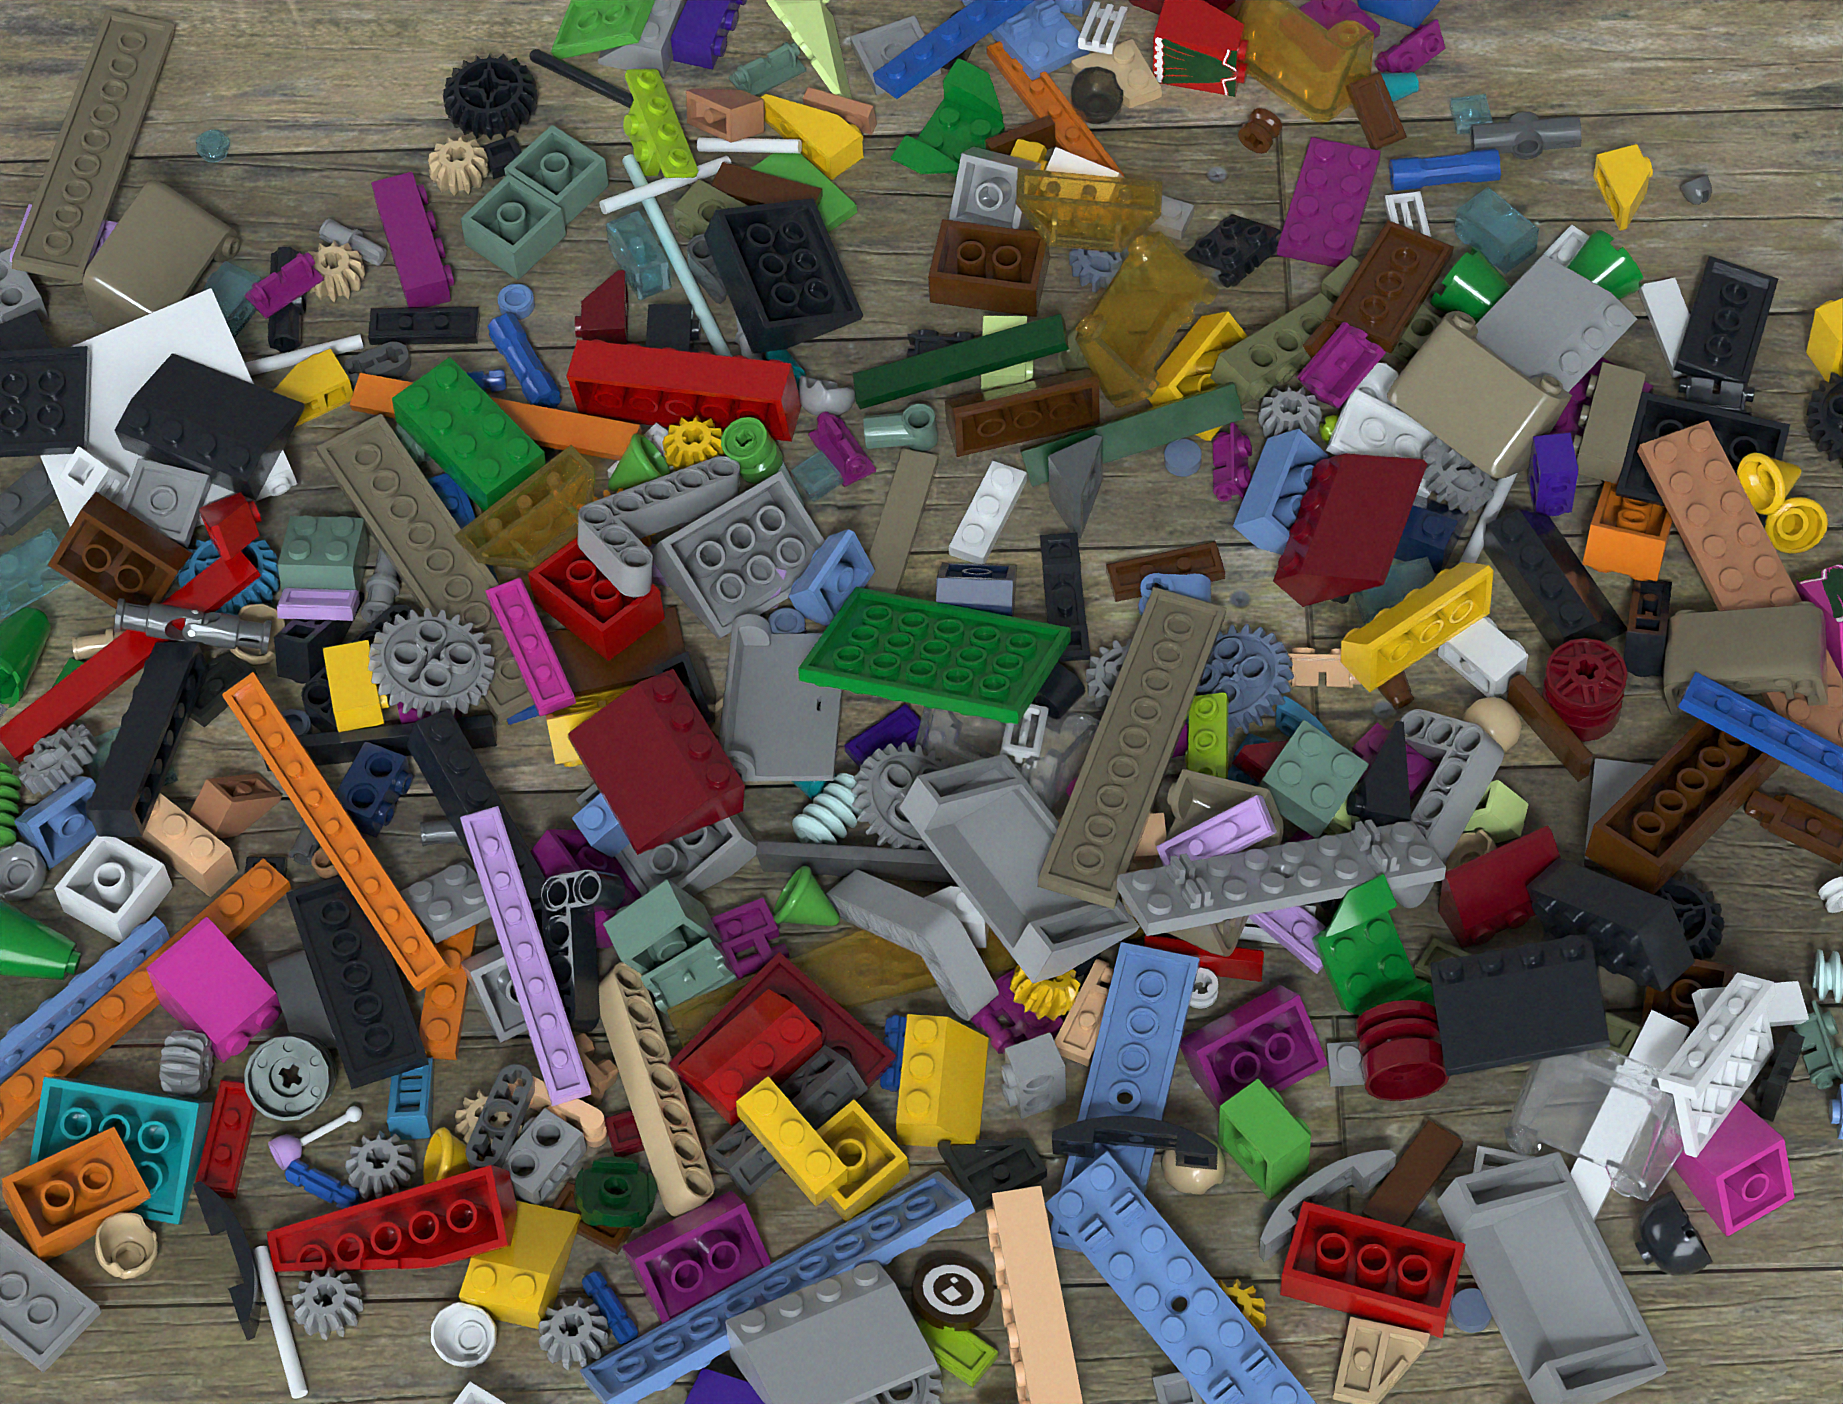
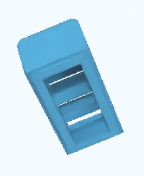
M433 1057L427 1058L429 1065L391 1077L387 1124L391 1137L394 1134L400 1137L401 1140L427 1139L431 1137ZM422 1076V1079L402 1080V1077ZM403 1106H420V1107H406V1108H401V1107H403Z

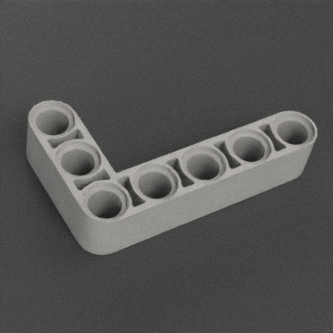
M727 456L714 457L586 504L580 508L578 513L577 545L622 594L629 597L644 596L651 590L653 555L639 539L708 514L737 497L740 465L737 461L731 460Z
M1413 709L1407 712L1400 720L1404 722L1405 742L1423 757L1441 763L1411 814L1410 821L1414 822L1445 865L1502 763L1504 750L1499 743L1477 724L1422 709ZM1435 882L1393 889L1391 892L1394 899L1403 907L1414 908L1426 899Z
M857 869L826 893L839 917L844 921L921 955L947 1003L963 1020L969 1021L999 995L993 979L964 926L947 908Z

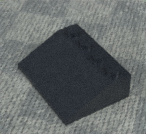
M813 198L715 210L704 238L752 354L785 350L862 319L863 313Z
M172 353L132 397L114 431L124 450L161 464L207 474L210 476L212 484L235 493L241 492L243 496L256 501L297 424L305 405L294 399Z
M1642 392L1615 496L1665 507L1637 452L1640 444L1709 421L1737 475L1739 463L1745 456L1751 453H1762L1770 458L1782 461L1790 424ZM1756 512L1763 527L1765 528V520L1768 515H1762Z
M1591 933L1569 935L1564 938L1539 943L1531 942L1523 946L1501 950H1488L1480 954L1464 957H1450L1442 961L1430 963L1433 994L1447 1076L1611 1047L1600 971Z

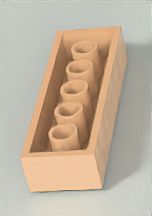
M1034 1186L992 1193L993 1209L986 1210L987 1236L990 1252H993L995 1265L993 1267L997 1290L1000 1289L1001 1313L1004 1328L1007 1327L1008 1351L1011 1366L1014 1365L1016 1377L1014 1381L1018 1404H1083L1042 1187Z

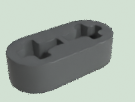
M388 342L352 356L346 360L343 369L349 377L351 388L354 391L359 377L355 373L356 371L361 370L365 374L398 379L408 373L411 361L408 349L404 344ZM391 357H395V359L398 362L392 363V361L388 359Z

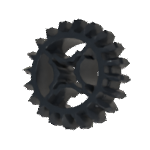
M489 53L485 59H480L476 55L472 63L463 60L462 69L453 68L452 77L446 78L445 89H443L444 107L448 118H451L455 128L460 127L464 135L473 132L476 139H479L483 134L487 135L490 140L496 134H501L505 138L509 130L518 133L519 124L528 125L529 116L535 115L538 100L536 81L533 75L530 74L527 66L520 65L517 58L508 61L505 54H502L499 58H494Z
M1686 874L1680 880H1674L1672 876L1654 895L1671 902L1684 935L1691 933L1694 928H1701V932L1692 940L1687 941L1694 959L1705 961L1706 958L1711 960L1715 955L1716 947L1721 944L1723 937L1721 931L1724 929L1725 922L1724 918L1720 917L1722 912L1721 904L1713 903V891L1702 893L1703 885L1701 880L1691 885L1688 884Z

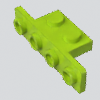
M627 69L625 79L634 101L629 113L624 117L623 128L625 134L630 138L634 148V158L639 162L644 176H658L661 168L665 178H695L698 174L697 165L659 71L657 69Z
M1224 692L1195 696L1189 711L1188 750L1185 751V763L1187 770L1228 779L1229 699Z

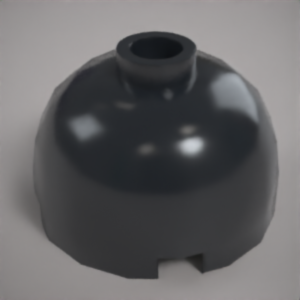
M1673 1191L1658 1196L1646 1205L1639 1216L1637 1225L1641 1240L1635 1243L1646 1265L1655 1262L1667 1274L1686 1276L1702 1270L1713 1262L1700 1235L1694 1229L1687 1212Z

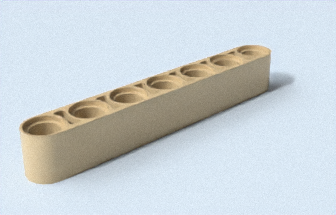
M619 962L598 984L600 1016L662 1203L672 1216L678 1218L703 1205L714 1193V1182L678 1076L668 1067V1063L672 1058L649 991L640 978L643 975L625 963Z

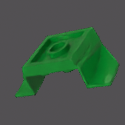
M959 58L943 80V101L917 139L905 135L891 156V160L919 174L945 173L957 178L963 152L971 147L986 150V139L1005 132L1003 114L989 73Z
M1383 873L1349 889L1330 925L1312 938L1341 1009L1361 1016L1365 1011L1377 1005L1392 1001L1415 1000L1426 1002L1436 1007L1430 983L1416 978L1388 912L1396 907L1397 903Z

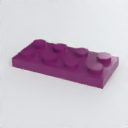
M1311 137L1277 246V256L1335 268L1350 255L1352 256L1380 162L1381 151Z

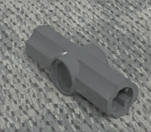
M1520 112L1513 115L1506 122L1471 124L1470 127L1472 151L1496 149L1499 154L1513 153L1516 158L1523 160L1533 159L1539 156L1543 150L1581 147L1582 141L1581 123L1578 116L1539 119L1535 113Z

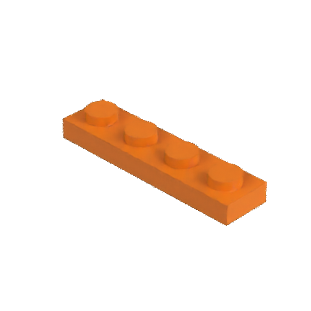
M480 923L435 944L451 969L426 987L419 1035L427 1058L433 1057V1059L457 1060L470 985L461 962L475 954Z

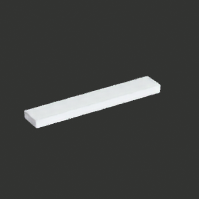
M1651 1010L1570 1173L1594 1222L1660 1091L1659 1075L1681 1048L1690 1031L1689 1027Z

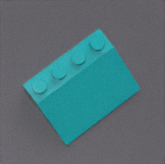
M62 1076L44 1077L29 1166L115 1127L151 1194V1198L128 1213H137L143 1219L180 1225L182 1224L200 1165L210 1124L213 1102Z

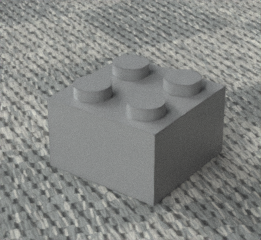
M971 147L961 154L949 220L1028 230L1041 163L977 147Z

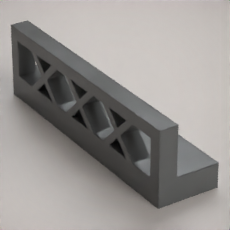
M826 1045L778 1087L787 1098L794 1092L801 1091L794 1099L789 1101L815 1131L853 1099H858L868 1089L852 1063ZM827 1062L832 1063L824 1072L816 1074ZM742 1120L705 1152L712 1162L729 1174L739 1190L748 1197L781 1168L779 1163ZM740 1145L728 1158L724 1156L731 1148Z

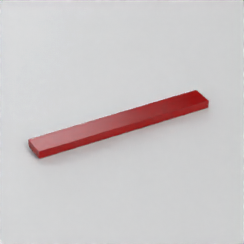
M240 551L227 561H223L220 557L161 604L196 609L203 613L215 612L261 575ZM185 618L170 621V623L182 631L185 626ZM126 630L0 728V742L20 764L24 761L25 756L34 753L33 746L37 741L48 735L56 734L61 728L65 729L141 670L146 659L150 657L155 642L177 641L147 637L145 632Z

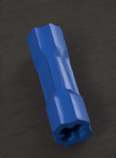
M1496 149L1469 151L1466 154L1427 158L1390 159L1391 189L1399 191L1419 189L1431 185L1500 180L1499 152Z
M505 313L500 317L493 318L487 326L489 336L499 353L504 356L529 404L555 409L562 401L560 397L561 392L527 340V335L515 314Z

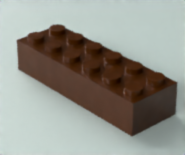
M1700 719L1594 824L1585 856L1631 886L1654 895L1747 801L1754 790H1757L1779 768L1781 761Z

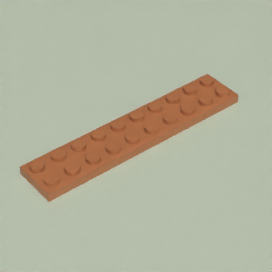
M1709 421L1639 445L1637 452L1719 611L1783 607L1802 602ZM1826 648L1828 705L1808 706V698L1803 694L1795 692V699H1786L1785 691L1761 694L1769 710L1843 748V679Z

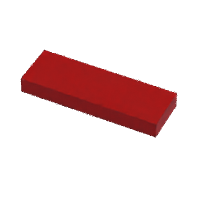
M1145 935L1144 947L1200 958L1199 968L1209 969L1216 976L1262 982L1264 968L1263 950L1235 947L1230 956L1224 957L1212 954L1182 939Z
M220 1080L195 1183L201 1181L223 1198L236 1199L257 1109L253 1106L245 1091V1082Z

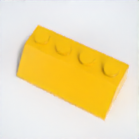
M1461 562L1452 569L1442 570L1432 582L1421 589H1413L1405 596L1403 601L1391 609L1385 608L1381 610L1371 622L1362 628H1354L1349 631L1341 641L1340 662L1370 693L1490 614L1494 570L1489 565Z

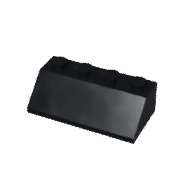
M1519 509L1486 524L1483 550L1553 652L1557 647L1569 640L1587 638L1606 642L1627 632V627L1549 516Z

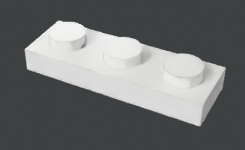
M992 461L949 545V555L974 564L986 563L1027 482V472Z

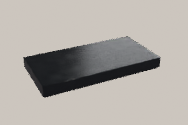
M1709 256L1673 370L1696 377L1714 379V384L1720 386L1721 380L1748 383L1778 278Z

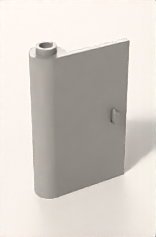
M754 614L741 615L733 621L718 742L742 781H834L842 689L819 687L812 683L799 681L798 673L799 666L823 633L771 634L768 621Z

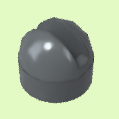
M1708 175L1681 185L1685 198L1693 205H1700L1701 202L1706 203L1711 197L1712 185Z

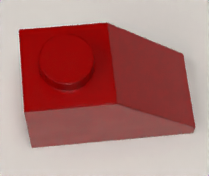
M241 492L198 508L211 543L223 561L233 558L260 536L256 523L262 520L253 500L247 502Z

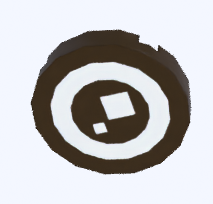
M939 1257L926 1262L916 1271L911 1287L912 1306L920 1318L931 1326L942 1330L944 1326L955 1328L954 1331H967L979 1326L988 1317L994 1299L993 1284L985 1271L973 1262L958 1257Z

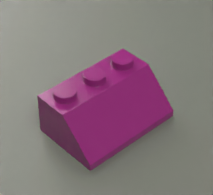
M547 829L530 851L546 880L555 875L581 870H595L616 874L623 880L625 896L622 903L614 909L595 912L596 948H609L613 943L603 923L612 918L620 908L631 905L641 898L642 895L616 857L611 858L591 847L580 830Z
M1281 985L1182 1038L1180 1045L1193 1078L1218 1113L1220 1105L1256 1079H1259L1267 1089L1272 1087L1277 1092H1280L1328 1065L1300 995Z
M729 1191L622 1246L635 1278L661 1324L772 1264L745 1202L733 1191Z

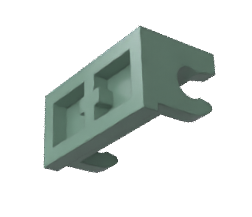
M709 937L640 977L644 986L654 995L656 999L654 1003L657 1008L666 1014L669 1019L738 979L721 946Z

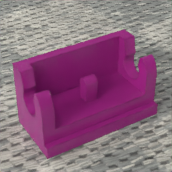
M1343 322L1296 378L1315 395L1318 401L1339 409L1386 352L1379 345L1366 339L1368 336L1366 332Z

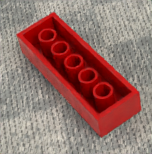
M577 339L566 375L579 414L627 423L652 426L657 423L662 427H669V425L680 426L681 417L690 422L698 415L701 423L712 419L715 428H721V431L724 433V430L732 422L739 418L751 417L763 423L774 440L792 442L802 406L791 363H784L775 359L765 361L749 359L740 355L730 357L713 355L705 351L694 353L677 351L669 347L659 349L642 347L634 343L623 345L607 343L598 339L591 341Z

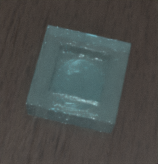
M1486 94L1450 99V111L1457 135L1470 133L1471 124L1493 123Z
M822 450L791 470L796 482L813 502L844 482L839 471Z

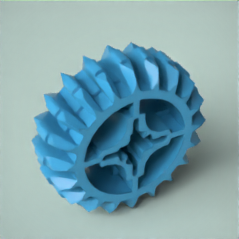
M257 537L241 550L247 559L257 567L261 576L215 611V613L238 615L241 608L246 605L273 602V593L279 591L278 560L273 550H270V546L265 540L259 541ZM210 538L206 542L197 539V550L186 549L193 554L179 574L178 582L180 588L221 557L211 543Z

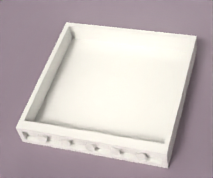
M211 288L72 346H88L91 352L87 450L129 477L113 503L120 507L138 458L148 461L153 460L124 450L114 430L132 397L172 353L254 384ZM283 450L256 501L268 496L284 494L290 487L298 484ZM73 454L40 455L71 527L78 513L88 501L86 497L58 478L65 467L67 459ZM211 483L203 506L237 493ZM244 496V498L247 500V502H250V501L253 500V499H250V498ZM201 514L195 527L204 525Z

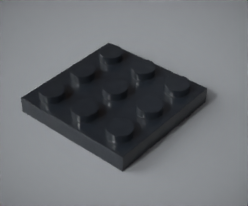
M88 346L0 351V458L74 454L78 446L87 450L91 357Z

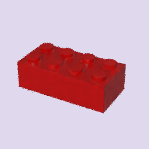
M1303 1201L1282 1272L1280 1295L1397 1327L1429 1333L1431 1336L1443 1339L1463 1265L1466 1244Z

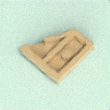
M1133 39L1116 44L1112 54L1094 52L1071 60V70L1075 75L1079 76L1083 73L1095 81L1096 88L1106 94L1113 95L1118 102L1129 109L1162 97V88Z
M1350 1317L1333 1399L1352 1404H1379L1428 1347L1430 1334Z

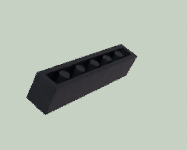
M155 642L150 657L146 659L141 679L138 685L134 687L131 703L127 712L122 716L119 732L115 741H112L107 761L104 768L98 774L95 790L92 797L86 803L87 818L92 822L98 837H142L209 671L198 642Z
M450 709L415 721L406 745L472 863L474 864L460 817L498 806L537 927L542 926L541 889L546 879Z

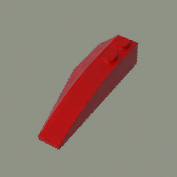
M488 1165L266 1233L273 1270L277 1273L312 1272L313 1270L327 1271L329 1267L335 1271L437 1268L511 1246L518 1210L510 1172L494 1165Z

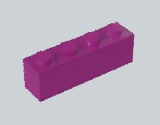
M413 172L371 182L375 203L408 308H427L450 302L449 287L455 285L449 264L442 266L440 260L446 258L441 238H433L432 232L437 231L432 210L425 212L424 205L429 204L424 185L416 184Z

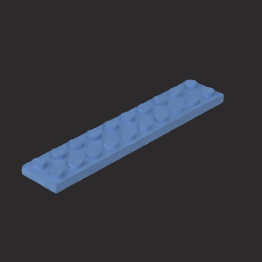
M937 1171L580 1370V1373L586 1385L602 1404H637L640 1399L655 1391L669 1388L676 1379L692 1370L706 1367L713 1358L730 1350L725 1320L824 1279L856 1268L858 1265L877 1260L884 1267L895 1256L908 1249L920 1247L928 1241L929 1237L944 1229L953 1228L962 1223L965 1217L975 1212L972 1202L966 1194Z

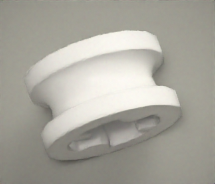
M1843 876L1827 882L1819 890L1818 894L1822 900L1827 901L1825 907L1830 913L1843 911Z
M1199 968L1195 983L1202 982L1203 987L1207 984V993L1198 994V989H1196L1192 994L1190 1006L1202 1009L1213 1005L1217 1000L1219 984L1218 978L1212 971Z

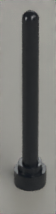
M534 49L530 52L529 57L532 62L625 107L631 108L634 101L631 93L539 49Z

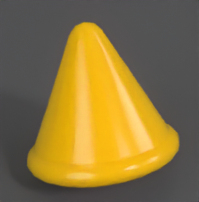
M1762 453L1748 454L1741 460L1737 469V477L1755 512L1762 515H1771L1779 511L1785 498L1801 476V468L1799 466L1770 458Z
M1787 496L1780 510L1767 516L1764 529L1775 549L1788 554H1796L1813 548L1822 540L1827 531L1828 518L1824 508L1816 501L1805 497Z
M445 1127L437 1129L428 1143L423 1163L424 1185L472 1171L466 1157L467 1145L452 1135ZM478 1154L479 1161L484 1162V1158Z

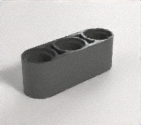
M301 950L266 962L289 1032H301L314 1036L327 1046L329 1051L338 1049L305 951Z

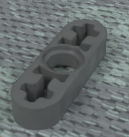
M520 1064L508 1065L497 1075L466 1147V1157L471 1170L488 1165H494L499 1168L503 1167L535 1093L532 1073L527 1067ZM517 1079H522L523 1087L517 1086L512 1095V1103L508 1100L510 1097L508 1083L514 1084ZM497 1112H507L512 1116V1120L506 1127L495 1128L489 1124L492 1115ZM488 1137L493 1139L491 1143L493 1157L487 1156L484 1162L479 1161L477 1153L484 1154L489 1145Z

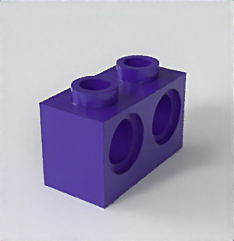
M1571 432L1533 436L1527 481L1534 513L1558 516L1563 513L1572 512L1579 469Z

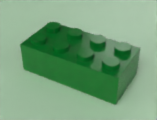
M448 357L392 398L396 422L489 517L547 475L544 451L451 357Z

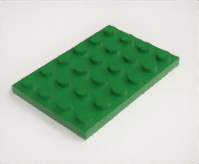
M855 587L799 666V681L812 683L819 687L847 690L855 694L887 698L890 701L923 705L930 709L938 708L958 712L965 716H978L997 720L1001 723L1019 724L1071 641V628Z

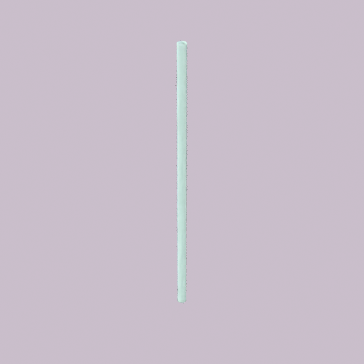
M629 154L622 159V163L634 187L637 188L648 184L634 155ZM652 197L641 201L692 304L697 318L700 319V324L715 355L732 357L656 198ZM783 462L778 472L781 471L804 506L801 496Z

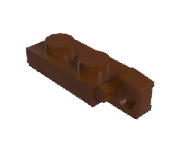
M1754 790L1747 802L1745 814L1758 820L1760 826L1769 832L1840 866L1843 860V820L1791 795L1786 794L1785 797L1775 795L1773 799Z

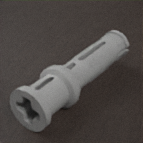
M380 546L378 548L374 575L366 583V590L368 592L367 603L361 609L362 618L369 623L374 622L384 611L393 606L394 598L399 594L400 590L399 582L396 579V570Z

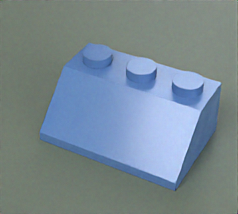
M1299 428L1267 438L1233 527L1257 548L1282 555L1290 537V529L1299 513L1301 500L1310 484L1313 468L1318 461L1331 457Z

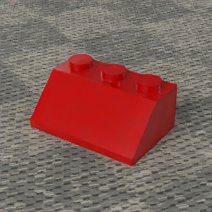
M768 989L677 1067L732 1126L740 1119L737 1115L736 1101L767 1076L778 1087L822 1048V1033L794 1003Z

